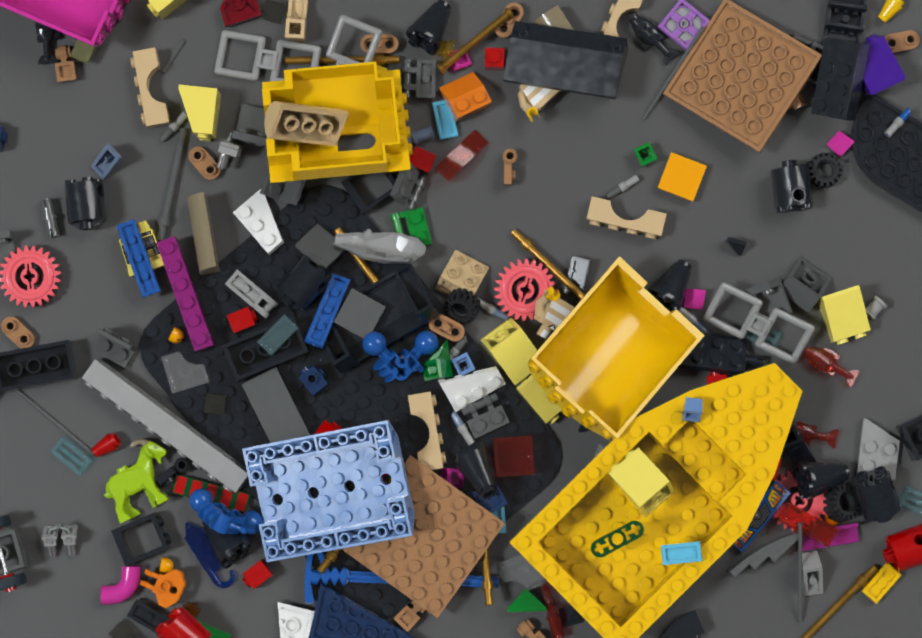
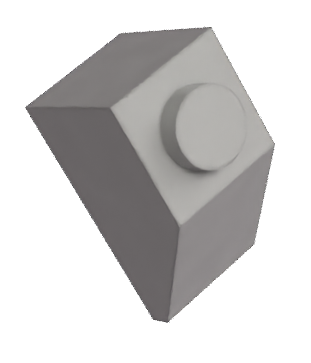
M818 551L802 553V588L804 597L823 594V568Z

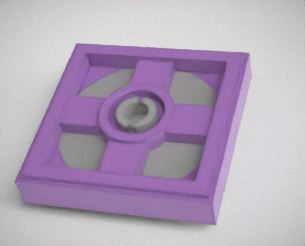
M679 0L657 28L686 51L702 26L706 28L710 20L686 0Z

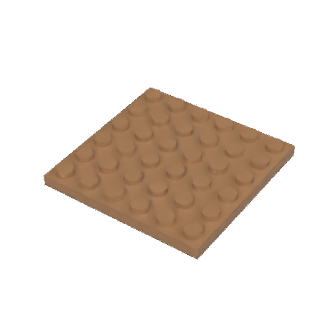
M723 0L663 92V95L761 153L821 61L822 55L732 1Z
M410 455L404 466L415 512L413 536L344 548L343 551L438 618L502 529L505 522Z

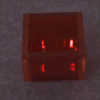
M532 436L493 438L496 477L535 474Z

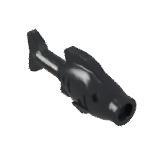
M638 14L629 20L637 42L645 50L650 45L656 46L664 55L663 61L665 65L679 54L678 50H669L661 42L664 35L658 32L657 27L650 20Z
M35 22V29L38 35L37 42H43L44 53L40 57L38 64L58 63L57 59L51 54L52 39H59L60 32Z

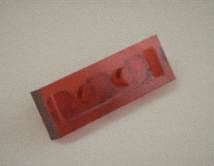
M788 502L785 503L777 517L778 521L797 531L798 522H802V534L828 548L838 532L837 528Z

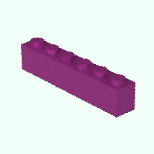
M173 236L156 242L194 351L200 352L214 347L212 335L177 238Z

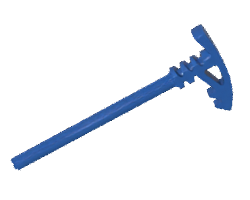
M323 552L317 553L320 564L325 559ZM314 554L307 555L305 569L306 604H315L311 585H318L319 581H323L324 585L332 582L333 586H336L337 582H341L342 586H346L349 582L389 584L374 572L349 571L346 567H343L342 570H338L337 566H334L333 570L327 568L322 574L318 570L312 569ZM468 575L460 587H482L483 576ZM491 576L494 588H498L499 576Z

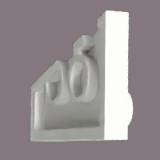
M260 189L233 213L264 250L271 255L284 241L265 195L260 194Z
M496 366L477 370L473 374L465 376L456 375L452 379L438 380L455 412L506 384Z
M278 602L280 638H309L315 611Z

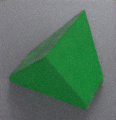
M448 340L426 362H422L425 381L453 377Z

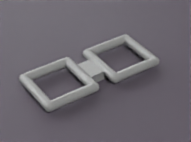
M341 15L326 56L337 61L336 65L361 63L335 53L344 25L347 24L373 34L363 63L372 62L382 36V30L351 17Z
M223 30L214 72L217 75L257 81L260 69L271 71L270 81L285 80L278 77L283 48L312 52L310 68L319 66L322 49L317 45L280 39L277 41L275 51L264 49L266 38L263 36ZM228 38L258 43L252 73L223 68Z
M726 282L721 283L703 320L740 339H743L748 331L759 335L755 341L756 347L791 364H796L815 327L779 308H774L770 316L767 317L759 313L763 304L762 300ZM725 292L753 304L740 330L712 317ZM777 317L805 330L792 355L764 342Z

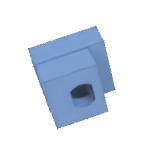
M467 352L451 360L459 375L464 376L475 370ZM466 362L467 367L460 368V363Z
M686 397L682 413L683 421L700 423L703 399Z

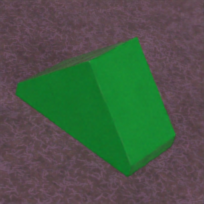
M527 588L507 607V612L546 611V606Z

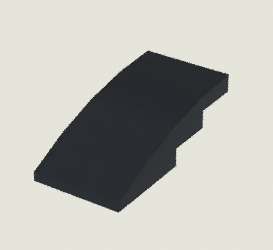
M828 0L821 45H824L825 37L861 43L868 0Z

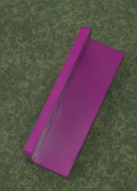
M854 522L802 531V551L859 542L857 531L859 525Z

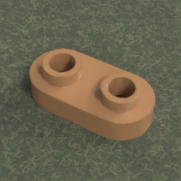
M510 3L506 6L510 11L515 10L518 14L512 19H507L494 30L499 38L506 39L510 37L514 22H520L523 18L524 11L518 3ZM505 26L508 30L501 32L500 28Z
M912 30L885 36L887 43L889 40L895 43L893 47L889 45L893 54L913 50L920 41L919 35ZM907 37H912L913 42L909 43Z
M373 34L366 35L361 39L360 46L365 54H367L369 49L367 48V43L372 41ZM382 34L375 55L395 53L399 46L397 38L392 34ZM387 42L393 44L391 48H387L385 45Z
M197 146L190 150L188 157L194 167L205 179L216 180L221 173V169L217 168L218 164L202 147ZM196 153H201L200 159H195ZM213 167L214 171L213 173H208L207 169Z
M442 314L428 322L429 328L433 332L450 341L458 342L464 337V327ZM436 320H440L442 322V325L440 327H436L434 325V322ZM453 329H458L459 334L457 336L452 335L451 331Z
M7 317L2 321L1 329L3 333L19 348L22 349L34 345V334L20 320L15 317ZM9 323L14 324V327L11 330L8 329ZM23 336H26L28 339L26 343L21 341Z

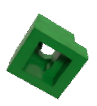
M650 142L633 150L641 167L658 159ZM646 152L648 157L643 159L641 154Z

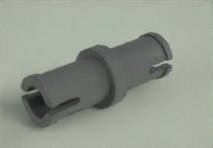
M52 198L40 200L44 215L42 220L46 224L48 238L60 236L56 220L58 216L57 214L55 215Z

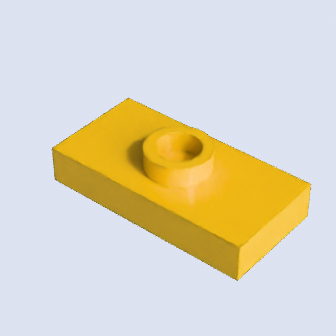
M885 563L861 592L877 604L900 578L901 574L890 564Z

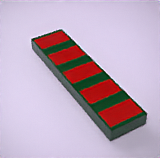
M176 474L171 493L190 497L194 490L203 488L211 493L213 503H223L226 508L237 509L240 512L247 511L251 494L241 491L236 493L234 491L229 492L223 486Z

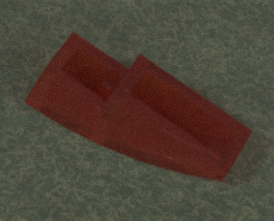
M474 130L435 167V170L449 183L485 148L488 142Z

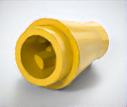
M886 0L877 17L887 23L903 9L904 2L902 0Z

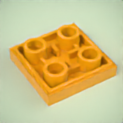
M671 152L657 189L693 202L707 166Z

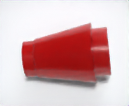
M114 432L108 433L91 449L98 458L118 450L119 446H121V441Z

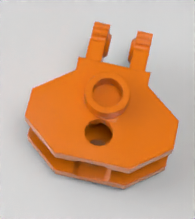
M148 569L145 570L144 573L147 576L154 577L157 581L153 585L148 581L141 580L140 585L151 589L156 594L159 606L168 608L179 602L187 584L183 571L174 569L166 574H158ZM173 587H176V588H177V592H176V593H174V592L172 591V588H173Z

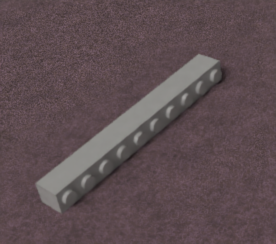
M100 358L95 359L82 378L86 381L85 384L88 387L99 390L101 392L100 395L104 399L115 402V406L120 411H127L132 415V420L147 426L146 430L153 435L158 434L162 437L161 441L170 447L171 445L178 449L177 453L184 458H190L195 467L206 470L208 472L207 475L211 479L222 482L224 484L223 487L229 492H238L247 481L248 474L244 465Z

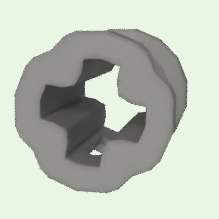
M875 295L873 301L865 307L866 314L871 320L875 321L876 316L883 309H886L887 305Z

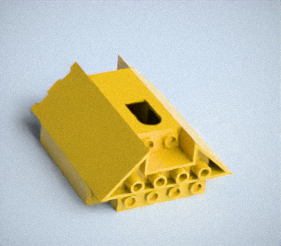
M376 62L284 70L285 80L262 82L265 115L269 105L274 101L344 109L349 115L340 136L371 134L376 140L374 146L369 149L338 152V143L336 146L268 139L267 137L266 145L270 183L411 170L409 155H413L412 143H408L407 138H411L410 126H406L405 122L409 121L408 109L404 110V105L407 104L406 93H402L400 69L381 71V69H377Z

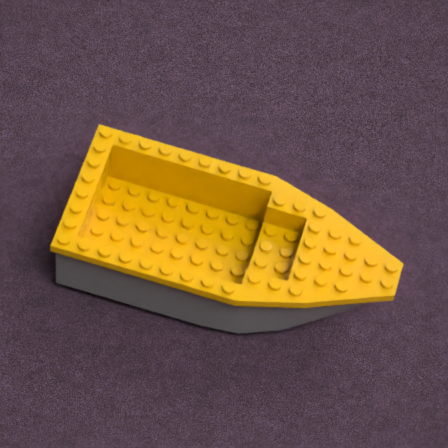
M773 363L690 390L635 417L617 439H613L510 541V544L603 638H639L748 529L775 475L802 390ZM686 397L703 399L700 423L682 420ZM638 447L667 477L675 491L646 518L609 475L611 468L616 463H621L626 459V455L631 450H636ZM630 521H638L643 525V535L604 557H596L592 554L591 544L600 537ZM632 524L631 530L626 532L624 528L621 531L624 532L626 539L629 540V534H639V526ZM615 533L611 540L613 544L619 545L622 543L623 537L620 533ZM608 537L604 539L606 541L605 544H596L595 552L602 554L604 552L603 548L609 546V550L613 548L608 542ZM700 541L702 561L671 565L662 564L660 545Z

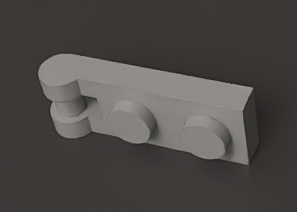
M236 270L225 283L226 286L266 319L270 315L269 312L279 305L239 270ZM264 299L268 303L262 308L259 304Z

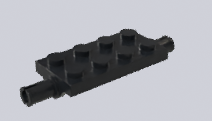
M703 334L705 336L678 366V368L739 375L745 373L746 366L764 367L765 357L748 355L746 353L747 339Z

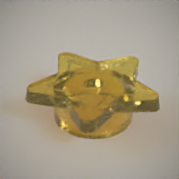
M455 39L449 42L446 40L442 41L438 56L442 57L443 61L447 60L449 55L455 52L453 48Z

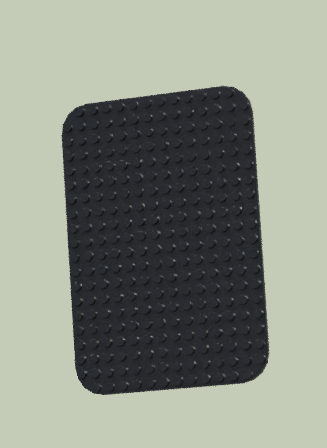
M319 186L312 187L303 192L297 205L287 204L273 216L284 243L271 255L251 235L218 263L220 272L206 274L193 284L212 335L214 347L200 352L194 351L176 299L155 316L144 329L140 342L141 359L148 372L203 436L245 467L242 449L267 444L270 441L242 384L269 370L237 382L222 345L294 316L305 342L312 324L311 320L314 319L326 288L306 311L291 310L280 301L276 286L300 257L304 255L295 247L297 242L317 223L333 237H336L334 231L341 227L344 233H364L367 229H371L372 233H381L366 214L363 215L352 198L341 189ZM346 250L325 270L326 274L330 277L334 273L350 279V284L343 301L346 300L352 288L360 292L372 285L367 275ZM365 260L379 280L405 265L399 263L383 264ZM236 270H239L279 304L269 312L270 315L267 319L225 285ZM420 278L439 313L446 316L443 303ZM263 299L259 306L263 308L268 302ZM249 307L250 310L254 309L258 318L255 321L257 326L234 334L227 315ZM436 320L434 322V325L436 327H440L442 325V322L440 320ZM427 323L386 348L388 350L391 348L400 357V352L404 348L410 352L415 347V338L422 331H433ZM174 327L182 330L184 334L182 341L177 344L168 341ZM453 329L451 333L453 336H457L459 331L458 329ZM465 330L464 336L467 337V343L461 349L458 356L467 352L475 367V370L466 375L473 374L477 370L496 366ZM433 332L438 338L439 348L448 339ZM448 340L449 351L457 342ZM305 343L308 354L276 366L310 435L315 434L325 420L331 424L336 422L343 429L389 420L398 435L404 463L410 455L418 460L417 452L426 446L430 434L426 422L418 416L411 415L408 395L431 391V395H435L437 406L433 407L434 414L439 415L440 425L437 426V432L442 433L443 439L440 450L445 452L446 463L443 464V468L457 469L455 465L456 453L459 450L471 448L478 442H484L492 451L496 485L499 486L508 501V504L504 505L506 521L542 491L557 474L561 461L560 447L557 439L550 428L500 370L499 372L506 384L487 395L490 396L496 393L499 400L492 404L494 408L502 405L510 423L475 439L467 424V421L473 419L471 413L464 416L460 409L456 413L460 416L463 423L466 424L468 431L475 440L473 444L468 445L451 417L454 409L438 380L425 381L423 372H413L405 380H397L395 378L393 381L386 383L385 377L379 376V370L375 371L373 369L374 364L380 359L376 355L369 357L341 374L333 365L324 347L321 349ZM434 353L430 355L423 354L417 361L422 365V362H426ZM391 361V363L397 368V370H398V372H399V371L401 370L400 367L396 366V365ZM452 362L451 366L453 377L444 378L445 380L455 378L454 376L459 375ZM466 362L460 363V368L467 367ZM308 365L310 368L314 365L316 369L320 366L327 375L324 379L329 385L315 396L309 392L298 378L301 376L300 371ZM485 406L476 411L478 415H481L489 410ZM441 468L432 470L440 476ZM386 474V476L383 478V481L385 482L387 478L391 479V476L389 474ZM464 477L463 488L458 489L463 493L476 491ZM247 479L244 483L245 487L259 502L256 486L250 487L249 479ZM348 480L346 487L348 490L353 491L355 484ZM314 487L310 490L311 496L317 498L319 495L318 490ZM276 494L274 497L275 502L282 504V496ZM343 549L337 555V560L328 567L329 570H333V567L337 566L338 570L346 567L349 571L372 572L343 551ZM317 553L314 554L312 566L316 570L320 566ZM328 582V585L333 590L383 619L397 614L413 601L390 584L349 582L346 586H342L341 582H337L336 586H333L332 582Z

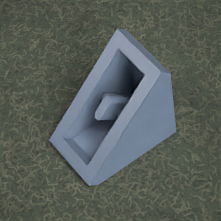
M108 143L94 160L91 167L104 180L125 159Z

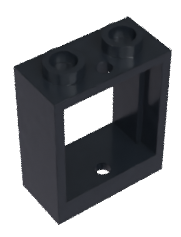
M383 172L392 186H394L397 175L394 174L392 176L390 172ZM365 174L351 175L343 180L341 184L363 215L391 197L392 189L366 206L351 184Z
M155 512L111 530L125 566L171 548L170 544L172 541L168 532L165 533L162 526L165 524L161 515H157ZM152 520L162 546L133 558L123 531Z

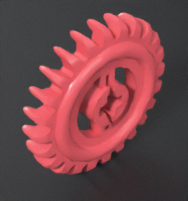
M27 245L24 246V251L17 247V254L10 251L11 258L4 257L7 264H0L4 268V270L0 271V274L3 275L0 278V282H4L0 289H7L4 296L11 294L9 301L12 302L17 299V306L23 301L24 308H27L28 303L31 304L32 308H35L36 302L42 306V299L49 302L48 295L55 296L52 290H59L55 283L61 282L56 276L62 273L55 271L60 265L52 264L56 258H48L50 252L48 251L43 254L42 247L36 251L35 245L32 246L30 251ZM32 263L39 265L44 274L43 282L37 289H35L34 285L39 282L40 275L37 270L32 268ZM23 264H25V269L21 272L20 278L27 285V290L22 289L16 281V272ZM29 272L35 275V278H32L31 283L30 280L26 279V276L29 275Z
M527 258L524 259L523 264L520 259H517L516 266L513 262H509L511 268L508 269L503 266L506 273H498L502 279L495 280L499 286L493 289L499 293L494 295V297L501 299L497 302V305H504L501 309L502 312L509 310L507 313L508 317L514 314L515 320L520 315L522 321H525L527 316L530 320H533L535 301L543 295L545 290L553 286L555 282L549 281L553 275H546L548 268L542 269L543 264L541 262L536 266L534 259L530 264ZM525 276L524 280H520L515 284L514 290L519 296L518 301H516L511 292L512 285L519 277ZM534 278L538 284V294L532 302L525 304L526 299L534 294V286L531 284ZM521 287L528 288V290L522 292L520 289Z
M789 470L786 471L787 477L782 474L779 475L781 481L778 482L789 490L792 487L798 486L797 481L794 480ZM794 492L789 497L790 505L786 508L785 503H783L772 516V519L778 517L777 524L779 525L784 522V529L790 525L792 532L796 526L798 528V522H802V528L804 526L809 531V524L817 527L815 520L823 521L820 514L827 515L823 510L827 506L823 504V500H826L824 497L826 492L812 498L809 510L800 515L793 514L792 512L795 509L805 508L808 500L803 498L801 499L802 504L795 505V497H799L798 492Z

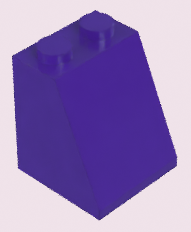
M877 34L866 37L867 41L862 43L869 44L861 92L873 95L906 80L885 37Z

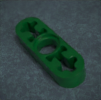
M630 521L595 540L591 544V552L596 557H604L641 537L644 527L638 521ZM632 524L639 526V534H629V540L626 539V535L621 531L624 528L626 532L631 530ZM615 533H620L623 537V541L619 545L613 544L611 540ZM608 537V542L613 548L610 550L609 546L603 548L604 552L602 554L595 552L596 544H605L606 541L604 539Z

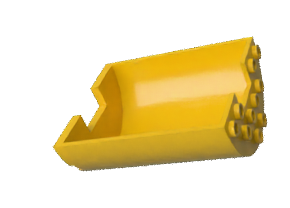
M620 256L528 361L529 370L535 381L547 394L546 398L552 404H557L566 417L569 418L571 416L584 427L603 436L607 440L617 439L705 336L677 309L670 312L644 288L648 282Z

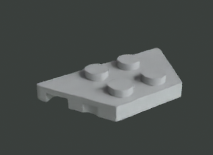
M865 418L862 420L856 473L860 471L869 472L876 467L885 466L886 470L890 472L891 480H895L900 441Z

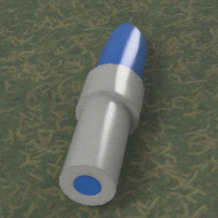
M910 108L902 112L884 132L887 137L890 138L904 124L905 120L911 115Z

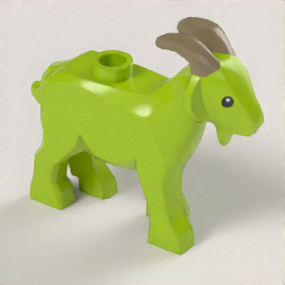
M136 439L130 445L131 448L142 445L137 463L129 468L125 465L117 469V474L112 476L106 483V494L104 496L115 500V510L120 524L141 514L139 510L131 506L130 496L142 490L146 493L153 508L169 500L168 496L160 491L155 482L152 461L155 458L159 464H162L161 459L166 455L167 451L155 442L147 439Z

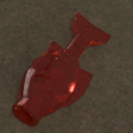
M807 346L802 354L817 370L826 372L829 376H833L834 372L843 376L849 388L853 386L855 378L860 373V370H851L849 372L839 366L837 360L840 355L831 349Z
M796 421L809 447L810 441L813 439L827 441L832 448L836 447L838 429H834L829 433H822L816 431V425H808L802 421Z
M542 581V592L547 609L546 619L548 620L553 638H563L565 635L560 614H558L546 581Z

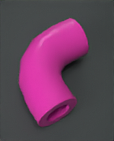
M122 566L121 580L116 585H102L101 605L123 603L132 597L139 586L141 566Z

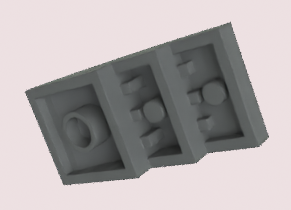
M276 367L242 384L270 443L310 435Z
M794 531L756 547L737 560L726 571L731 576L736 577L747 566L755 570L767 558L775 562L798 540V532Z

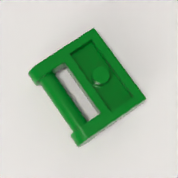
M423 207L416 208L413 211L408 210L390 215V220L393 221L396 233L404 234L400 219L406 218L410 236L418 238L425 246L432 245Z

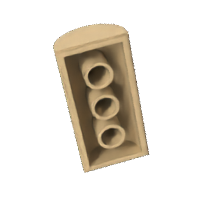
M274 101L266 111L264 121L265 133L268 139L336 146L349 113L344 109Z

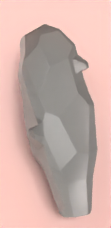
M367 229L364 233L336 234L335 243H333L334 246L344 249L361 259L383 264H412L425 255L426 246L416 237L396 232L372 233L371 229Z

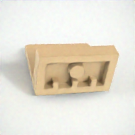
M455 250L441 274L435 289L449 295L454 289L461 288L463 291L465 288L468 293L472 291L474 296L489 267Z

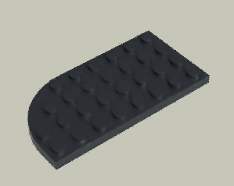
M867 94L857 111L856 120L853 121L850 138L854 141L851 145L854 159L862 173L872 183L922 213V123L909 116L890 138L887 137L884 132L903 111L875 94Z

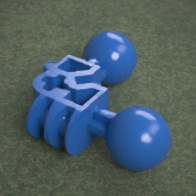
M422 331L415 338V347L410 352L404 348L400 352L399 357L391 348L389 350L386 348V339L380 332H370L363 338L362 346L367 354L380 357L374 364L373 369L375 371L379 370V376L385 377V382L389 383L395 378L397 380H405L413 372H423L424 367L417 360L423 354L430 355L434 353L438 348L439 341L433 332ZM391 361H392L396 366L400 367L401 370H400L399 372H398L397 368L391 363Z
M203 488L194 490L189 497V504L194 511L198 512V517L210 529L218 533L238 534L240 531L242 534L247 533L251 535L260 531L258 524L263 523V518L260 513L254 510L246 511L243 514L237 509L229 511L223 503H213L211 493Z

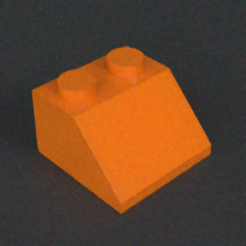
M474 72L439 88L455 122L489 107L492 103L484 85Z

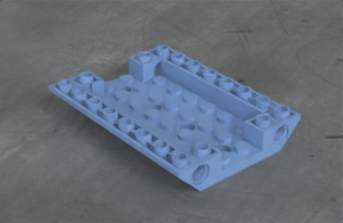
M389 420L242 449L250 487L256 486L263 517V523L258 525L266 562L413 536L415 512L399 438ZM385 473L391 476L390 484H386L383 481ZM348 480L355 484L353 491L348 490L346 487ZM312 487L316 488L319 492L317 498L310 494ZM276 494L282 496V504L275 502L274 497Z

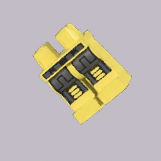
M146 220L137 223L153 270L165 267L156 244L158 241L154 230L150 228ZM120 239L119 242L126 261L129 277H135L129 259L127 257L125 248L123 246L122 240Z

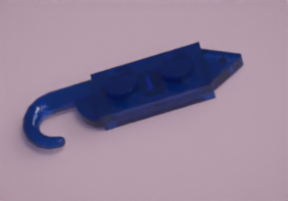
M186 522V537L184 539L212 582L219 588L230 587L235 580L233 570L229 571L230 579L223 582L220 580L216 572L221 568V565L206 534L201 527L198 528Z

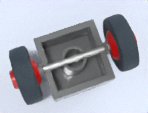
M9 515L0 516V530L11 525ZM19 529L0 533V574L3 573L4 575L0 577V590L5 589V592L16 590V586L27 582L25 573L14 574L10 572L29 566Z

